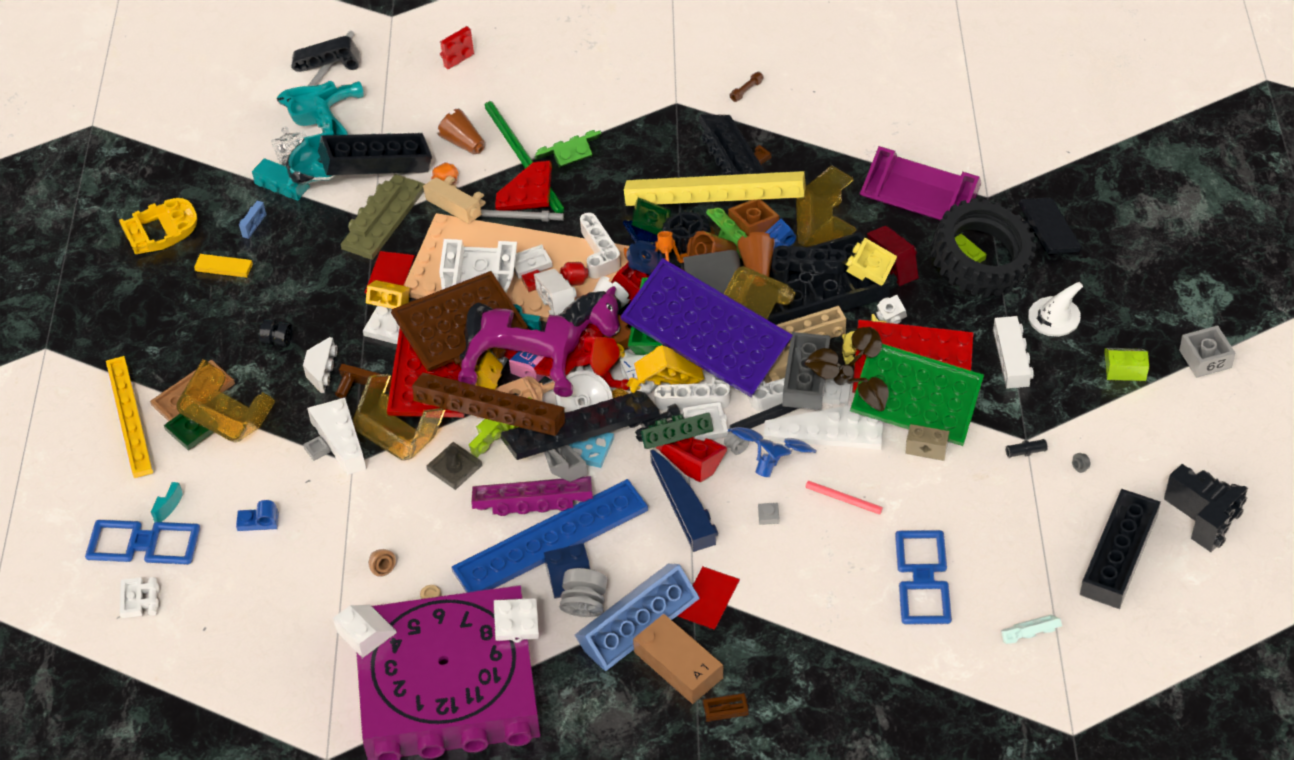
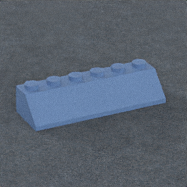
M667 564L577 632L575 637L585 653L604 671H607L634 650L633 638L661 615L665 614L672 620L700 598L680 564Z

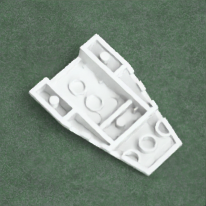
M444 239L439 270L442 289L492 271L505 293H507L514 274L517 242L498 241V248L464 247L462 240Z

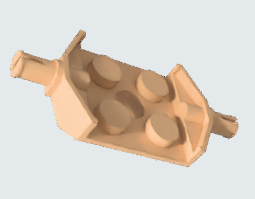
M526 376L499 386L495 390L509 394L517 393L519 396L531 397L534 400L544 402V394L553 390L555 383L552 381L543 385L534 377Z

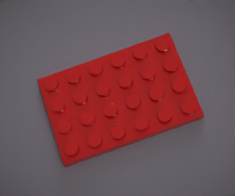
M858 320L857 329L872 327L879 333L882 344L971 371L973 332ZM856 349V352H855V357H856V356L859 354V352H860V351L857 350V349ZM864 353L854 364L853 379L860 378L867 357ZM853 382L852 393L856 392L859 382Z
M400 328L387 406L388 416L464 418L465 413L414 401L412 385L423 372L459 381L458 376L462 369L459 364L455 365L452 362L427 372Z

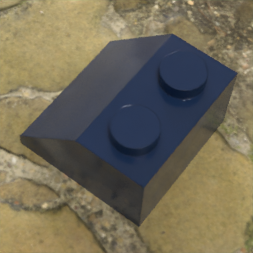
M584 543L544 552L545 566L554 599L561 598V593L565 591L562 587L565 571L575 568L590 569Z

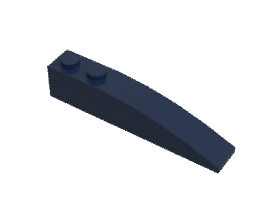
M654 449L650 450L651 464L692 551L696 552L716 545L718 532L716 526L710 523L711 519L708 510H704L700 500L682 475Z

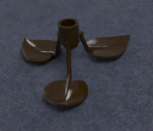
M872 327L858 328L852 334V344L860 352L848 365L841 366L837 363L838 355L829 348L818 349L806 359L804 365L812 369L821 378L833 379L838 385H844L846 382L848 384L861 382L858 385V392L861 398L880 412L885 409L889 391L887 385L877 377H872L869 380L867 378L852 379V366L863 353L868 358H874L881 351V337Z

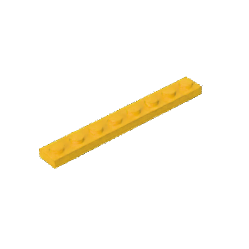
M125 356L107 360L106 364L133 477L138 478L152 474L153 469Z

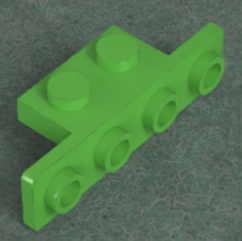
M591 130L585 133L584 136L579 137L577 135L571 137L570 141L564 143L559 141L549 148L547 146L541 147L534 156L535 160L554 154L558 166L562 167L591 157L592 152L588 142L600 138L602 133L600 130L596 132Z
M708 209L706 214L721 228L718 236L734 242L741 258L737 245L738 240L743 235L744 238L748 236L731 220L723 209Z

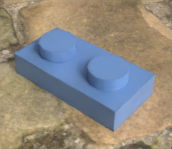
M256 201L244 219L240 221L239 227L242 237L249 239L266 216L263 202Z

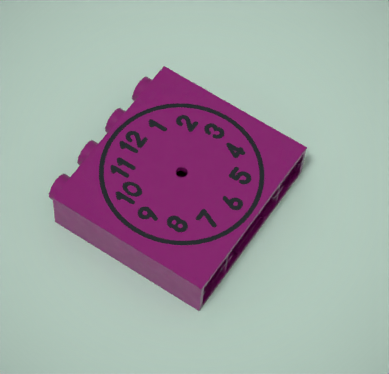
M521 585L372 606L396 630V634L363 658L356 652L362 741L368 760H400L401 757L418 754L423 758L432 759L441 756L446 750L462 748L467 752H479L486 749L488 744L506 742L511 746H522L529 743L531 738L540 737L528 639L515 643L513 640L496 641L494 600L523 599Z

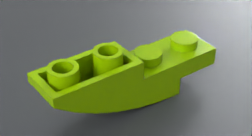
M484 419L476 426L478 435L468 444L471 453L478 457L481 453L483 454L488 450L489 445L494 440L500 438L501 432L518 427Z

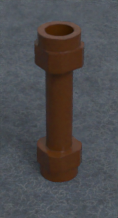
M759 71L753 73L748 82L739 89L735 88L730 93L731 100L737 102L743 98V94L753 85H759L764 79L763 74Z

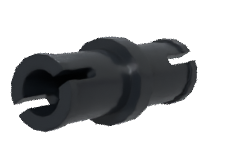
M1045 439L1031 442L1026 440L1020 444L1007 445L1006 455L1008 458L1045 452L1048 449Z

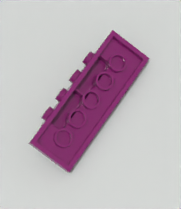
M591 476L581 477L571 482L562 478L472 486V509L486 510L492 507L493 515L498 514L499 516H506L509 513L527 514L530 511L544 513L554 509L564 511L568 508H573V500L584 502L593 499Z

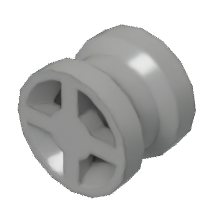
M730 432L726 436L724 444L731 448L734 455H739L746 450L749 441L741 439Z

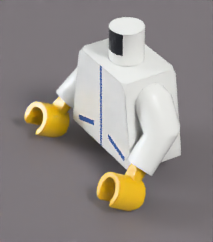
M617 344L620 350L621 373L624 379L629 380L626 386L630 387L631 393L642 391L650 394L659 385H654V381H645L644 384L639 383L634 366L635 362L646 355L629 353L624 350L622 345Z

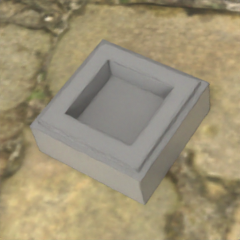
M321 436L303 444L305 451L313 461L330 453L329 446Z

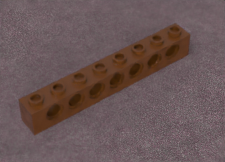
M424 372L412 385L414 401L553 436H556L565 423V410L563 406Z

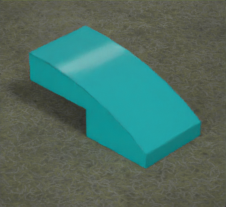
M171 482L166 496H157L151 510L154 523L164 521L179 504L183 496L180 483Z

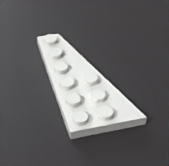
M851 405L765 420L763 439L784 442L785 438H795L807 444L881 449L883 422L850 412Z

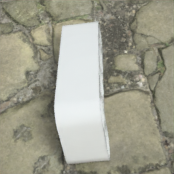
M584 213L580 217L581 233L595 253L587 258L588 276L597 279L620 269V252L597 217L592 213Z
M713 374L712 383L659 385L654 391L655 405L659 410H668L667 407L675 403L679 410H683L682 408L721 402L723 409L730 404V385Z
M785 378L765 383L763 380L752 398L747 395L752 407L757 411H764L783 403Z

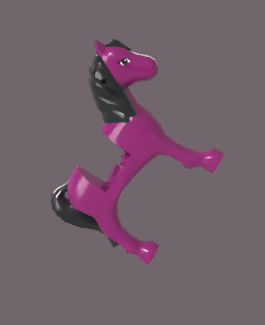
M612 286L606 292H589L578 297L562 313L549 315L545 332L525 330L517 327L511 328L514 315L513 310L492 309L479 302L474 304L467 314L464 331L466 348L459 356L462 361V370L459 372L458 380L464 383L476 384L478 379L475 372L476 362L479 356L489 348L495 347L523 351L552 358L553 367L550 370V378L555 383L553 391L560 397H570L573 394V385L566 378L565 363L567 356L577 346L582 331L589 323H592L599 328L602 334L608 337L619 332L618 314L621 302L615 296L616 287Z

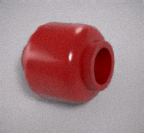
M580 261L566 262L560 269V274L563 275L565 280H568L571 286L584 284L585 279L589 275L588 268H585L584 264Z

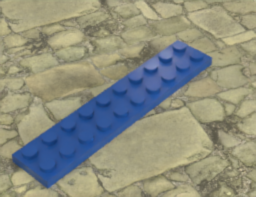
M626 479L592 496L593 499L574 505L573 508H568L451 566L452 572L466 593L494 589L544 564V552L585 543L647 512L648 505L630 481Z

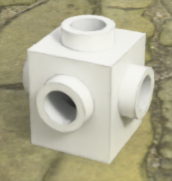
M897 295L885 298L877 305L878 312H876L879 321L898 324L901 322V319L907 317L906 310Z

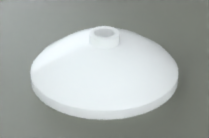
M583 370L572 372L566 376L573 385V394L570 397L555 396L556 405L563 406L565 412L613 399L611 389L602 377L593 372ZM578 400H582L584 405H580Z

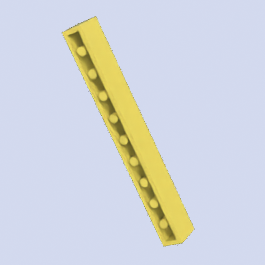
M804 171L627 180L624 187L626 206H635L638 197L654 204L804 197L806 185Z

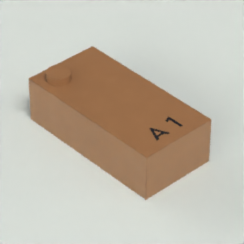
M665 614L661 615L633 638L634 653L692 704L723 679V664Z

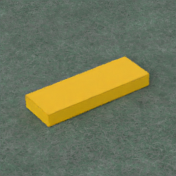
M200 254L194 268L197 272L247 278L253 263L252 260Z

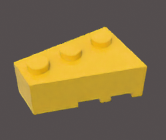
M663 345L656 347L654 351L634 363L638 382L643 384L645 381H654V385H660L661 382L669 383V385L698 384L704 380L701 367L679 355L673 349Z

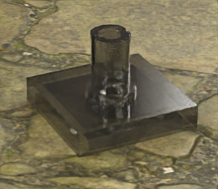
M452 442L426 467L427 471L456 490L482 466V461L455 442Z

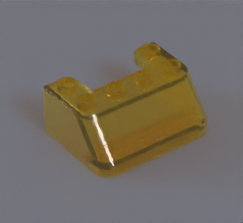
M202 359L177 401V410L182 415L230 442H239L260 428L276 400L264 392L255 397L250 407L220 392L226 379L224 372Z

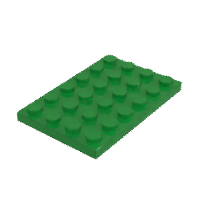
M882 344L881 351L876 357H866L860 378H867L869 380L872 377H877L887 385L889 395L886 406L880 412L868 405L859 395L857 386L850 412L908 430L910 424L949 431L948 442L960 446L964 445L984 377L983 374Z

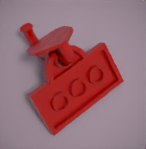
M589 323L582 331L574 351L567 356L565 375L567 376L575 366H584L590 363L594 373L602 377L609 387L628 390L630 388L626 386L629 381L628 379L615 380L609 372V369L615 364L620 355L616 341L613 338L603 337L604 334H602L599 328ZM544 357L534 367L536 374L550 376L553 359Z

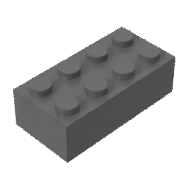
M792 332L793 336L790 341L783 387L782 406L822 410L826 379L818 376L804 363L816 350L821 348L830 349V336Z

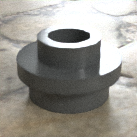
M1077 453L1073 456L1072 465L1079 473L1086 472L1090 468V459L1086 454Z

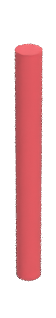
M809 480L806 484L807 489L879 515L882 513L883 507Z

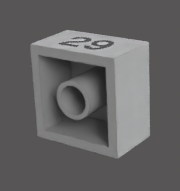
M1218 325L1182 336L1179 350L1196 378L1232 368L1235 351Z

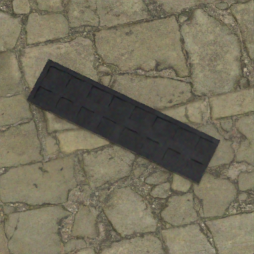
M636 391L635 393L618 396L574 411L565 412V423L556 436L518 427L501 432V440L515 459L520 460L659 417L660 410L645 392Z

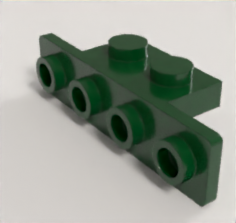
M709 412L691 417H684L683 414L672 416V420L669 421L666 418L655 420L654 425L641 430L644 448L650 449L709 433L714 429Z

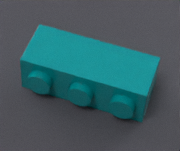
M265 158L252 170L256 185L285 195L288 198L299 200L310 188L309 184L300 185L297 183L287 187L289 176L286 166Z

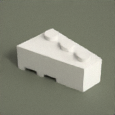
M556 269L534 274L536 291L544 305H549L551 309L549 310L550 315L562 313L567 306L575 301V288Z

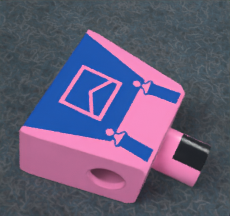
M518 351L509 360L510 372L522 378L526 376L534 377L539 382L544 375L536 374L534 367L544 356Z

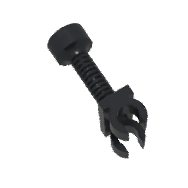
M674 403L668 406V410L665 413H661L659 417L639 422L629 427L635 428L641 424L642 428L637 429L635 433L637 440L642 442L641 430L654 425L655 420L669 419L674 415L681 414L678 406Z

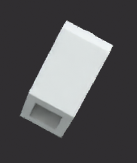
M332 337L307 350L303 363L306 378L320 393H325L326 386L330 384L329 374L334 368L333 358L337 356V345H334Z

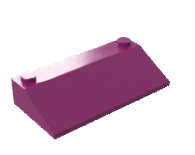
M878 146L860 196L941 221L944 213L947 210L949 211L954 204L959 206L960 201L966 200L967 203H970L971 199H976L981 186L980 176L962 171L960 176L898 157L894 150Z

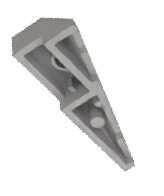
M569 445L544 452L552 474L569 482L587 475L586 462Z

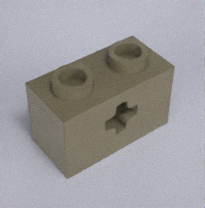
M910 424L905 454L944 461L948 447L949 431Z

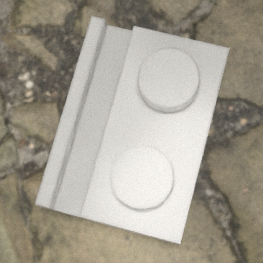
M543 245L516 253L514 271L518 279L523 274L553 267L552 261L546 250H544Z
M826 379L823 403L836 405L843 403L845 406H848L851 384L846 382L844 385H838L833 379Z

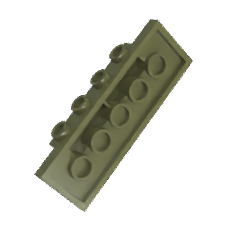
M394 174L390 181L385 180L383 184H378L376 193L368 197L364 208L360 207L356 219L350 220L348 225L350 233L341 243V248L373 260L423 194V185L425 184Z

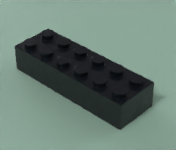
M423 133L321 135L318 148L326 176L428 172L432 159Z
M1121 488L1083 578L1080 590L1081 596L1120 609L1157 519L1160 501Z

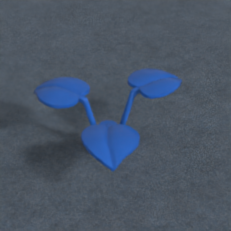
M735 427L727 431L732 432L741 439L757 443L758 456L756 460L759 462L755 473L763 477L771 476L773 467L777 465L781 456L792 453V450L789 448L799 452H813L814 454L817 451L806 442L795 438H785L784 442L786 444L783 445L763 439L761 434L749 428ZM761 445L769 454L764 453L761 456Z

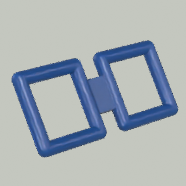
M96 520L85 558L93 561L130 562L135 551H146L144 557L146 563L188 565L191 564L200 525L193 523L155 522L152 531L141 530L142 524L139 521ZM101 528L132 529L125 554L95 553ZM160 530L191 531L185 556L154 555Z
M942 530L897 531L895 533L898 571L912 572L913 581H902L899 583L902 623L950 624L952 616L949 584L947 581H934V572H945L947 570L944 532ZM936 538L938 564H905L904 539ZM941 589L943 616H909L908 590Z

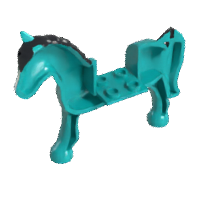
M333 81L316 86L294 87L282 91L277 96L278 103L287 107L291 119L297 125L309 126L317 124L318 128L322 129L321 134L304 137L302 142L287 156V161L285 162L289 176L287 187L295 183L305 185L315 181H328L335 176H326L320 159L318 148L321 135H348L346 129L333 116L329 108L336 102L348 97L362 98L364 92L360 81L349 85H341L336 88Z

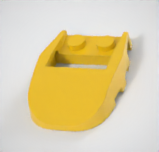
M173 198L165 200L162 205L156 206L155 203L148 206L149 209L141 213L136 211L132 213L133 218L119 220L134 253L140 254L163 250L189 236L196 227L197 214L188 200ZM159 219L167 236H164V239L159 241L149 240L142 224Z

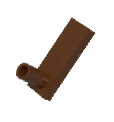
M341 364L339 371L342 380L335 393L337 397L346 399L353 382L390 392L391 376Z

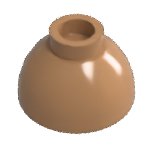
M378 549L370 554L369 568L376 576H386L394 569L396 557L393 552L387 549Z

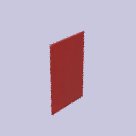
M380 251L368 285L377 280L404 286L415 255Z
M702 566L692 585L700 599L677 617L715 630L740 579Z

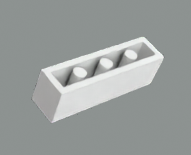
M1017 316L995 318L993 332L1006 388L1029 387L1030 379H1033V368L1029 367L1030 355L1025 351L1026 339L1022 338L1023 326L1019 324Z

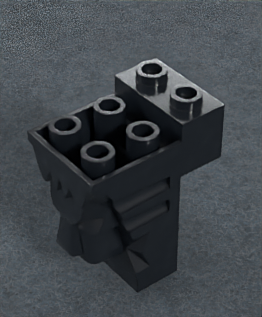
M1181 464L1169 475L1164 500L1195 521L1191 539L1209 552H1212L1216 547L1220 548L1226 541L1225 534L1232 521L1240 518L1243 514L1244 509L1242 507L1247 501L1248 487L1237 484L1229 485L1224 481L1219 482L1218 478L1215 479L1205 470L1195 474L1190 467L1188 468Z

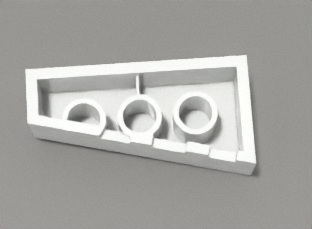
M345 398L307 408L312 425L329 446L330 451L333 452L346 474L349 475L366 470L364 457Z

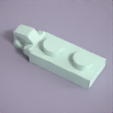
M1051 614L1015 624L1014 627L1001 630L1003 642L1006 644L1016 643L1022 637L1032 638L1039 632L1050 633L1055 631V628L1061 627L1062 623L1060 618Z

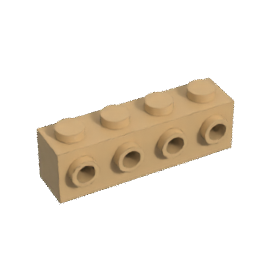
M836 306L778 324L777 326L790 334L798 332L829 335L831 339L846 334V317L840 307ZM789 342V344L787 345V347L785 348L784 351H788V350H789L790 342Z

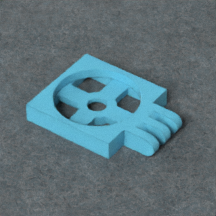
M607 432L591 437L588 441H578L568 445L572 449L582 450L580 457L586 462V465L601 468L614 440V434ZM598 438L605 440V447L596 445ZM586 445L593 446L592 449H586L585 447ZM594 453L599 454L595 457H590V455Z

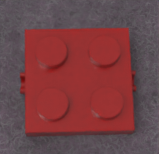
M468 26L440 41L442 51L440 56L447 70L474 55L471 29Z

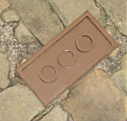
M211 359L156 396L150 403L167 421H170L192 404H196L201 408L233 386L235 382L233 378Z

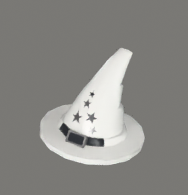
M1077 282L1054 297L1041 298L1033 303L1028 315L1031 326L1039 333L1047 336L1059 337L1074 331L1080 323L1081 313L1078 307L1072 303V298L1083 285Z

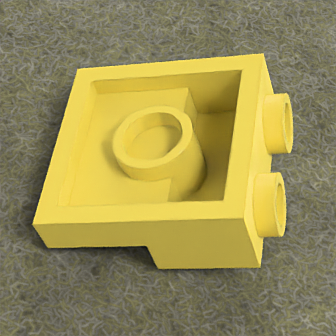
M864 238L861 244L857 242L852 251L855 255H851L846 262V265L849 266L847 272L862 281L867 277L882 286L897 256Z

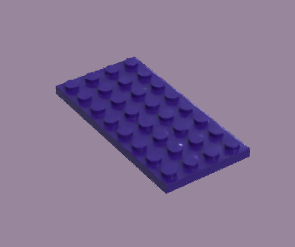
M663 258L621 315V320L664 346L673 349L679 355L751 398L793 336Z

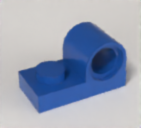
M782 219L765 232L770 234V238H774V240L777 238L782 243H789L790 246L796 240L793 230Z
M261 500L257 503L256 510H238L237 531L277 529L279 512L276 504L270 500Z

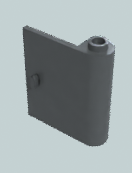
M727 250L683 257L685 272L746 307L741 262L737 251Z

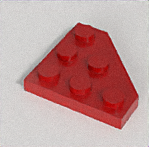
M533 162L496 193V210L509 211L548 207L551 162Z

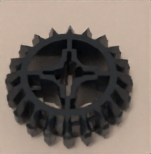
M685 210L683 213L678 211L677 215L671 214V218H666L662 231L672 232L675 246L681 253L682 251L687 252L689 239L694 237L697 231H707L710 233L711 228L705 215H701L699 212L694 213L693 210L690 212Z

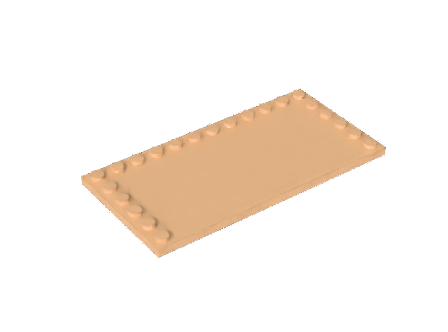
M436 213L404 286L410 287L409 297L415 299L442 290L439 270L444 239L462 240L464 247L498 248V241L517 242L516 253L543 245L544 250H546L552 261L553 267L539 272L556 269L559 274L561 267L566 262L580 261L587 268V258L595 253L585 238L474 220L468 224L455 216ZM615 244L620 252L621 269L628 262L624 255V247L629 248L630 246ZM514 271L506 293L513 304L522 307L524 314L541 316V321L547 322L550 315L549 310H551L549 305H544L536 290L528 292L522 278L518 279ZM618 271L605 277L610 278L608 281L611 282ZM588 276L584 284L572 286L576 291V298L574 299L576 300L582 295L593 292L600 278L593 279ZM623 308L620 309V312H619V315H620V316H621V313H622V311H623Z

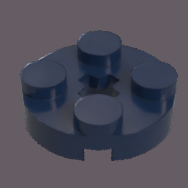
M646 241L632 243L626 252L629 261L628 266L633 270H638L648 275H651L663 256L661 252L658 254L655 251L656 247Z

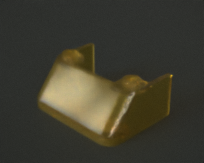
M832 165L806 186L804 197L796 199L798 243L804 247L851 235L856 231L854 226L833 215L832 209L839 205L842 200L841 190L849 185L853 178Z
M391 375L369 376L353 418L355 431L400 460L412 459L435 437L445 409L424 410L416 430L396 416H388L387 414L389 395L384 392Z

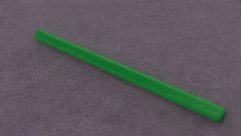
M492 101L486 102L484 104L486 111L526 169L533 163L532 159ZM550 187L549 205L555 213H563L564 206Z

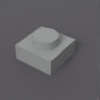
M778 503L758 504L759 525L779 524Z

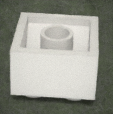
M350 605L333 617L337 632L362 658L396 634V630L371 605Z

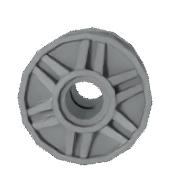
M583 568L565 571L562 584L565 591L561 593L560 609L567 614L579 617H596L601 615L605 600L602 595L606 592V576L598 571Z

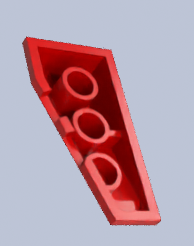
M695 436L656 447L685 475L698 482H702L714 474L727 452L726 446L708 438H705L704 441L695 439Z

